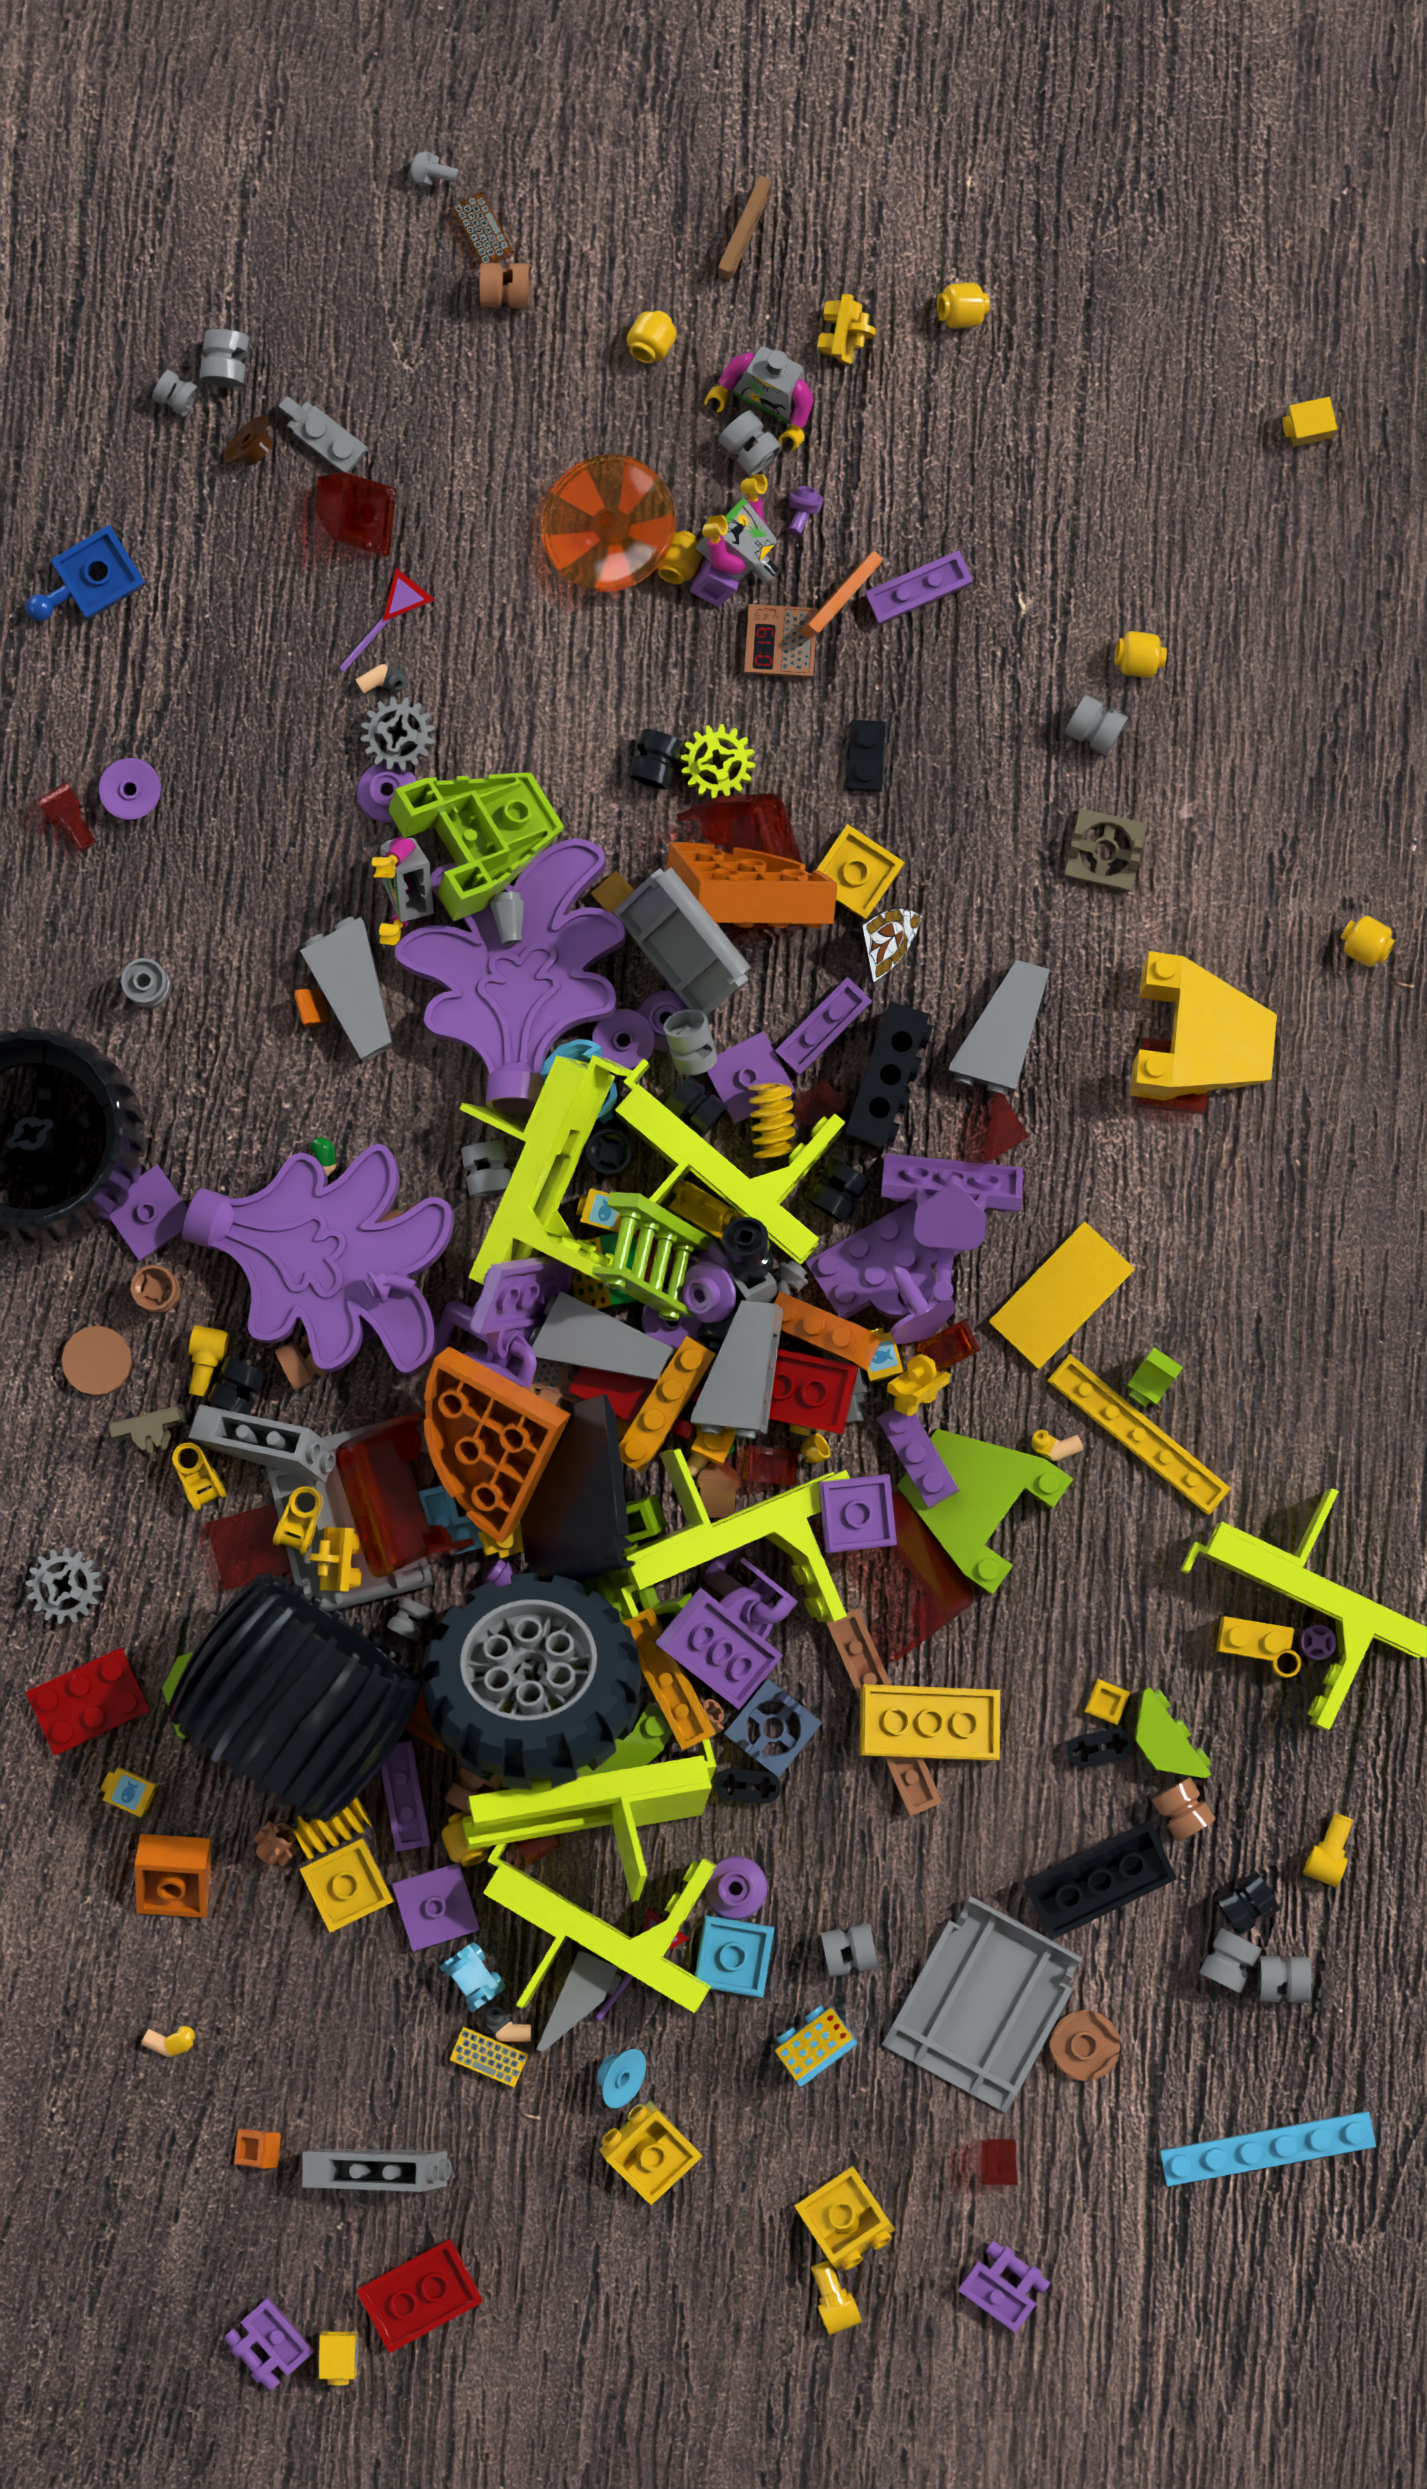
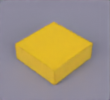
M1097 1679L1084 1712L1118 1725L1130 1692Z

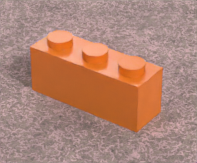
M779 1291L774 1304L783 1308L781 1334L845 1362L857 1365L861 1369L868 1370L882 1340L864 1327Z

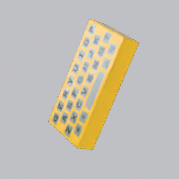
M463 2027L450 2060L515 2088L529 2054L467 2027Z

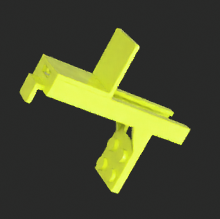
M556 1055L527 1125L496 1110L461 1103L460 1110L526 1142L469 1278L485 1285L484 1277L492 1264L536 1258L541 1251L599 1281H604L592 1274L593 1266L611 1267L614 1255L610 1253L603 1255L595 1252L597 1246L585 1240L577 1239L576 1241L558 1212V1208L615 1078V1075L610 1074L609 1071L630 1077L632 1070L610 1059L592 1055L589 1063Z
M643 1059L632 1071L630 1077L623 1081L624 1087L630 1093L615 1109L618 1120L676 1168L649 1200L660 1206L674 1190L675 1185L691 1172L734 1210L745 1217L761 1221L767 1229L769 1240L801 1266L819 1245V1238L780 1204L841 1135L845 1128V1122L835 1113L830 1119L824 1116L812 1129L811 1137L813 1139L809 1144L805 1146L801 1142L788 1157L790 1166L749 1179L643 1087L636 1084L650 1067L649 1063ZM637 1223L635 1224L634 1229L635 1234L639 1231V1229L637 1228Z
M673 1449L660 1453L662 1462L689 1525L621 1554L624 1560L635 1562L633 1567L618 1571L623 1585L614 1589L626 1619H633L639 1616L630 1594L631 1592L646 1588L761 1537L768 1539L792 1558L794 1565L791 1566V1571L799 1586L803 1585L807 1598L804 1599V1602L812 1618L816 1617L818 1622H835L847 1616L807 1520L808 1517L821 1512L818 1482L850 1478L847 1470L836 1474L828 1472L711 1523L681 1450Z
M1333 1488L1324 1492L1295 1556L1229 1524L1220 1522L1215 1525L1206 1546L1198 1542L1192 1544L1180 1569V1572L1188 1574L1199 1553L1201 1556L1335 1620L1339 1661L1337 1664H1330L1322 1683L1327 1685L1322 1696H1315L1307 1713L1312 1716L1309 1724L1321 1730H1330L1372 1638L1416 1659L1427 1657L1426 1626L1303 1568L1338 1494V1491Z
M512 1702L502 1712L511 1714L513 1709ZM708 1738L701 1741L698 1756L582 1776L578 1777L576 1781L553 1788L551 1780L532 1781V1790L511 1788L468 1796L467 1807L471 1811L472 1816L463 1817L462 1821L467 1848L470 1850L612 1824L631 1901H637L640 1898L647 1877V1871L636 1827L703 1815L712 1789L710 1780H712L716 1769L710 1740Z
M508 1843L496 1845L487 1861L498 1867L483 1894L556 1937L517 2002V2007L521 2009L527 2007L567 1938L570 1937L693 2013L698 2010L711 1986L663 1956L717 1867L715 1863L706 1858H703L701 1863L693 1861L683 1880L688 1882L682 1894L678 1891L675 1892L665 1908V1911L670 1913L667 1920L632 1938L510 1863L501 1860L500 1856Z

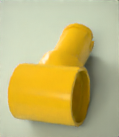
M199 1325L194 1326L188 1355L192 1356L191 1362H194L188 1393L208 1397L214 1369L219 1367V1362H224L230 1332Z
M1337 1813L1333 1814L1324 1841H1319L1318 1846L1314 1845L1308 1856L1303 1875L1333 1887H1338L1348 1858L1344 1857L1346 1851L1343 1848L1353 1823L1352 1819Z
M827 2260L810 2267L822 2296L819 2299L821 2304L818 2305L829 2335L862 2323L863 2321L851 2292L847 2293L845 2288H841L831 2262Z

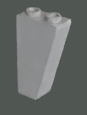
M349 917L336 924V931L324 937L321 933L307 940L304 943L306 948L300 950L360 1059L365 1063L392 1048L393 1042L367 928L361 917L356 920L353 917Z
M1019 960L1015 961L950 1063L947 1074L954 1076V1082L973 1087L974 1082L987 1085L986 1091L1000 1096H1006L1007 1092H1015L1050 969Z
M560 1291L558 1297H551L544 1310V1315L548 1316L542 1328H535L528 1341L536 1358L539 1360L657 1382L676 1352L672 1347Z
M741 1300L691 1415L690 1422L701 1427L700 1432L721 1435L722 1429L734 1430V1436L755 1439L756 1433L767 1434L783 1317V1308L777 1304Z
M199 1405L189 1434V1438L204 1449L325 1483L336 1462V1449L309 1428Z
M312 2149L303 2151V2188L424 2192L447 2186V2181L451 2176V2162L447 2159V2150Z

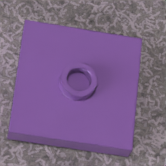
M764 1031L718 1054L716 1064L706 1071L721 1101L728 1106L727 1112L734 1125L750 1118V1113L759 1109V1105L749 1103V1099L757 1096L758 1092L749 1090L748 1087L761 1083H780L792 1088L790 1096L796 1094Z
M158 1164L142 1174L137 1183L132 1182L128 1190L129 1198L123 1207L118 1205L110 1214L111 1221L140 1262L183 1232V1224L188 1211V1207Z
M890 1474L818 1482L826 1553L897 1545Z
M460 1863L392 1884L412 1951L481 1930Z

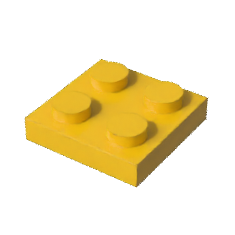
M847 824L816 870L828 875L837 883L836 902L863 920H867L905 865V862Z
M364 1838L299 1869L329 1933L394 1902Z

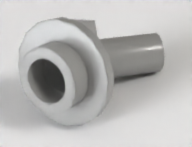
M420 152L413 158L410 172L416 184L419 186H430L437 178L456 183L459 169L438 164L439 157L430 152Z
M792 1260L788 1264L780 1262L774 1274L780 1280L777 1286L778 1294L780 1291L790 1296L791 1288L800 1291L803 1286H806L808 1284V1280L804 1277L807 1274L806 1270Z

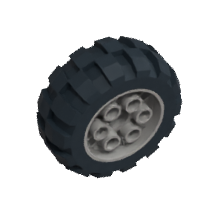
M536 1573L510 1575V1584L495 1588L492 1581L469 1592L466 1595L468 1605L463 1609L454 1605L435 1628L437 1640H432L425 1650L422 1665L423 1695L435 1736L446 1753L453 1756L459 1755L461 1767L486 1781H489L494 1774L502 1776L503 1786L509 1788L532 1790V1781L551 1780L553 1788L576 1781L578 1779L576 1770L585 1765H588L592 1771L597 1769L617 1752L615 1740H624L630 1734L639 1713L638 1697L642 1694L638 1649L630 1627L620 1622L619 1611L601 1594L594 1591L586 1597L583 1584L558 1575H554L551 1583L538 1581ZM559 1650L562 1651V1653H556L554 1651ZM530 1659H532L531 1662H529V1663H526V1662H525V1660H530ZM583 1665L587 1669V1671L573 1670L574 1667ZM517 1667L518 1672L514 1674L515 1668ZM498 1684L502 1688H493V1686ZM552 1699H554L561 1707L552 1711L549 1705L553 1704ZM512 1702L513 1709L511 1714L502 1712Z

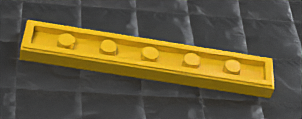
M1071 1354L1067 1356L1047 1380V1382L1206 1515L1209 1516L1231 1490L1227 1484Z

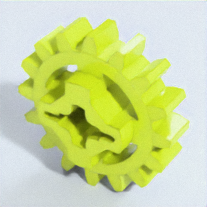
M720 724L718 732H713L710 725L706 726V735L702 736L697 731L693 733L696 741L695 744L690 742L684 744L685 749L690 754L681 755V762L689 764V766L681 770L682 776L692 777L688 781V787L693 788L698 785V796L702 797L708 791L711 792L712 801H716L718 793H723L725 799L729 800L730 790L734 789L737 793L741 794L743 789L740 783L742 781L751 783L752 778L746 772L755 770V763L747 761V759L754 756V749H744L748 744V738L736 739L738 734L736 728L730 734H727L723 724ZM719 741L729 743L735 749L728 750L721 746ZM706 745L707 751L704 757L695 761L698 751ZM714 756H719L721 761H725L723 762L722 769L717 770L715 765H711ZM741 764L739 773L730 781L729 774L732 768L738 767ZM707 775L715 779L717 784L708 783L701 777Z

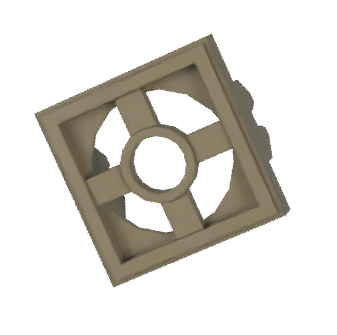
M1079 808L1064 877L1131 892L1140 860L1147 823ZM1105 825L1103 837L1098 838L1095 842L1082 840L1084 834L1091 828ZM1116 827L1128 836L1132 851L1118 847L1117 842L1113 839ZM1102 841L1110 842L1115 848V855L1109 860L1099 859L1095 853V847L1098 843ZM1079 851L1092 854L1093 859L1097 862L1095 873L1091 872L1083 864ZM1116 859L1129 862L1120 872L1110 876L1105 875L1107 865L1113 863Z
M171 1407L110 1423L109 1429L112 1438L118 1441L132 1438L133 1442L141 1450H146L149 1454H153L154 1444L156 1447L161 1446L163 1450L168 1449L171 1440L169 1428L188 1424L183 1410Z

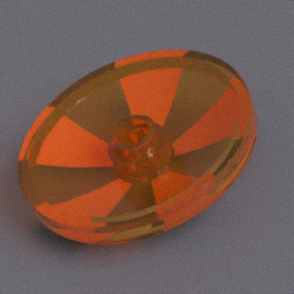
M605 454L591 457L569 469L550 491L541 518L543 546L554 567L574 584L598 592L626 589L647 578L666 557L673 542L676 529L675 504L666 483L653 469L642 461L620 454Z

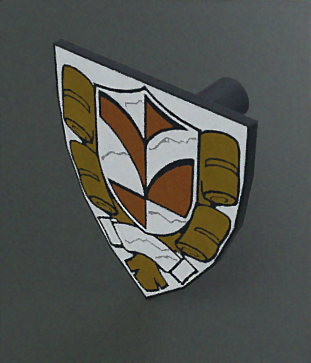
M894 907L884 909L860 925H854L851 928V937L863 942L871 983H875L885 976L906 954L917 934L923 915L908 908Z

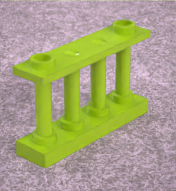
M610 1192L607 1206L620 1213L619 1217L622 1219L612 1266H593L592 1274L603 1279L605 1286L619 1289L659 1312L658 1317L662 1319L679 1321V1317L694 1318V1312L679 1302L689 1255H692L694 1250L708 1251L711 1237L639 1193ZM637 1223L640 1233L630 1273L625 1269L635 1224ZM655 1234L658 1244L650 1280L647 1283L644 1281V1276ZM673 1245V1250L676 1251L667 1294L662 1292L671 1246Z

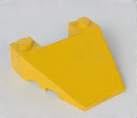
M1149 951L1142 965L1139 998L1175 1003L1171 1052L1169 1054L1139 1050L1132 1065L1130 1096L1169 1100L1175 1099L1176 1096L1192 1093L1198 1095L1215 1089H1233L1270 1082L1277 1014L1184 956Z

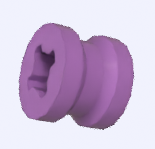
M1309 1626L1299 1636V1649L1309 1659H1325L1334 1652L1336 1637L1326 1626Z

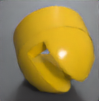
M818 1433L806 1438L800 1447V1454L805 1453L807 1456L805 1461L810 1464L821 1463L828 1459L831 1454L827 1441Z

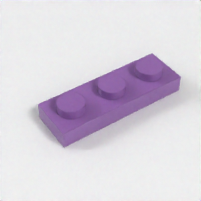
M958 550L867 590L864 595L879 626L973 584V579Z
M847 977L775 1050V1053L800 1077L872 1003V1000Z
M892 1408L877 1417L930 1509L960 1491L916 1413L912 1416H906Z
M413 1742L397 1743L381 1767L396 1852L431 1845Z

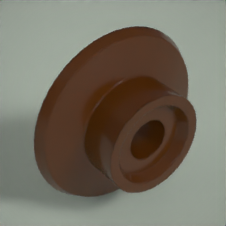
M258 416L241 428L224 452L223 459L225 462L235 463L243 459L248 465H254L268 453L273 443L266 435L270 425L268 416Z

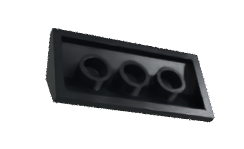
M1148 1820L1023 1881L1049 1939L1054 1940L1176 1880L1177 1877L1152 1822Z

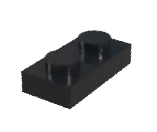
M851 720L848 790L882 792L886 721Z

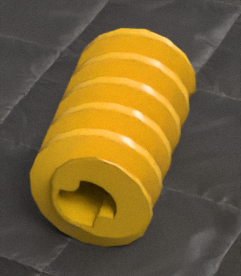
M761 1083L748 1087L749 1090L758 1092L757 1096L749 1099V1103L759 1105V1109L751 1112L750 1117L760 1119V1123L751 1126V1130L762 1133L761 1137L752 1140V1144L763 1146V1150L753 1154L754 1158H776L794 1151L797 1143L789 1138L796 1134V1130L788 1125L794 1122L795 1117L792 1113L786 1112L794 1106L793 1101L786 1098L792 1094V1088L780 1083Z
M356 1797L338 1816L329 1822L316 1821L311 1818L310 1822H307L301 1816H298V1828H293V1831L305 1855L311 1860L314 1858L313 1847L319 1852L325 1853L327 1852L326 1840L336 1847L339 1845L338 1834L348 1841L352 1839L351 1828L362 1834L364 1833V1821L371 1827L372 1824L362 1803Z

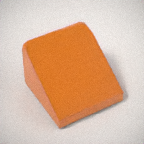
M295 990L294 996L304 1027L311 1028L330 1022L322 990Z
M237 2129L234 2164L261 2169L277 2168L281 2133Z

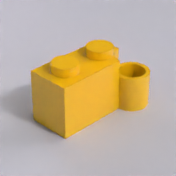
M1226 1616L1221 1617L1215 1652L1271 1661L1273 1672L1282 1678L1296 1675L1301 1668L1299 1655L1295 1651L1290 1650L1294 1628ZM1284 1653L1291 1655L1295 1661L1294 1669L1288 1674L1282 1673L1277 1667L1278 1657Z

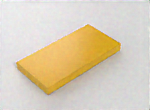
M1084 1221L988 1323L1039 1370L1128 1278L1135 1268Z
M860 1685L859 1756L999 1761L1000 1690Z

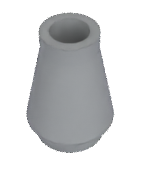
M519 892L493 895V903L490 904L502 945H514L522 942L521 933L525 901L521 900Z

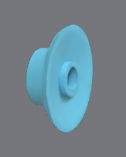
M629 2049L619 2055L612 2054L602 2062L598 2070L597 2082L602 2087V2097L608 2107L617 2109L625 2106L640 2089L646 2072V2059L640 2050Z

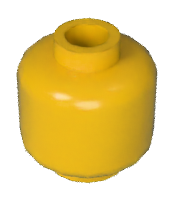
M975 282L947 285L943 293L939 294L937 298L938 316L951 329L977 327L983 322L985 314H988L990 311L988 294L983 293L981 287Z
M662 311L640 313L626 337L630 353L637 360L644 363L661 361L666 357L676 340L677 330L671 318Z
M687 531L674 533L668 552L664 554L657 551L654 557V565L658 570V575L663 580L672 584H682L694 578L704 556L695 548L699 543L695 535Z
M1128 631L1123 638H1118L1114 664L1119 666L1120 671L1124 675L1152 678L1158 668H1164L1167 648L1161 647L1160 638L1156 634Z
M1367 915L1361 917L1357 923L1350 920L1341 936V939L1346 941L1344 945L1345 954L1367 967H1373L1377 962L1382 965L1395 944V940L1392 939L1391 928Z
M465 1811L456 1813L448 1819L449 1824L442 1830L441 1836L451 1861L468 1867L484 1861L488 1857L487 1852L492 1846L468 1850L462 1821L463 1817L472 1815Z

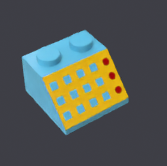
M821 2005L804 2017L808 2022L798 2031L791 2027L776 2039L779 2045L775 2048V2052L800 2087L858 2044L856 2038L831 2005L825 2010Z

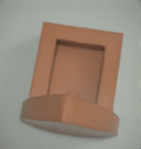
M711 1462L700 1472L697 1478V1487H701L700 1498L708 1517L724 1518L735 1513L736 1489L740 1487V1480L736 1471L728 1463L724 1462L723 1466Z

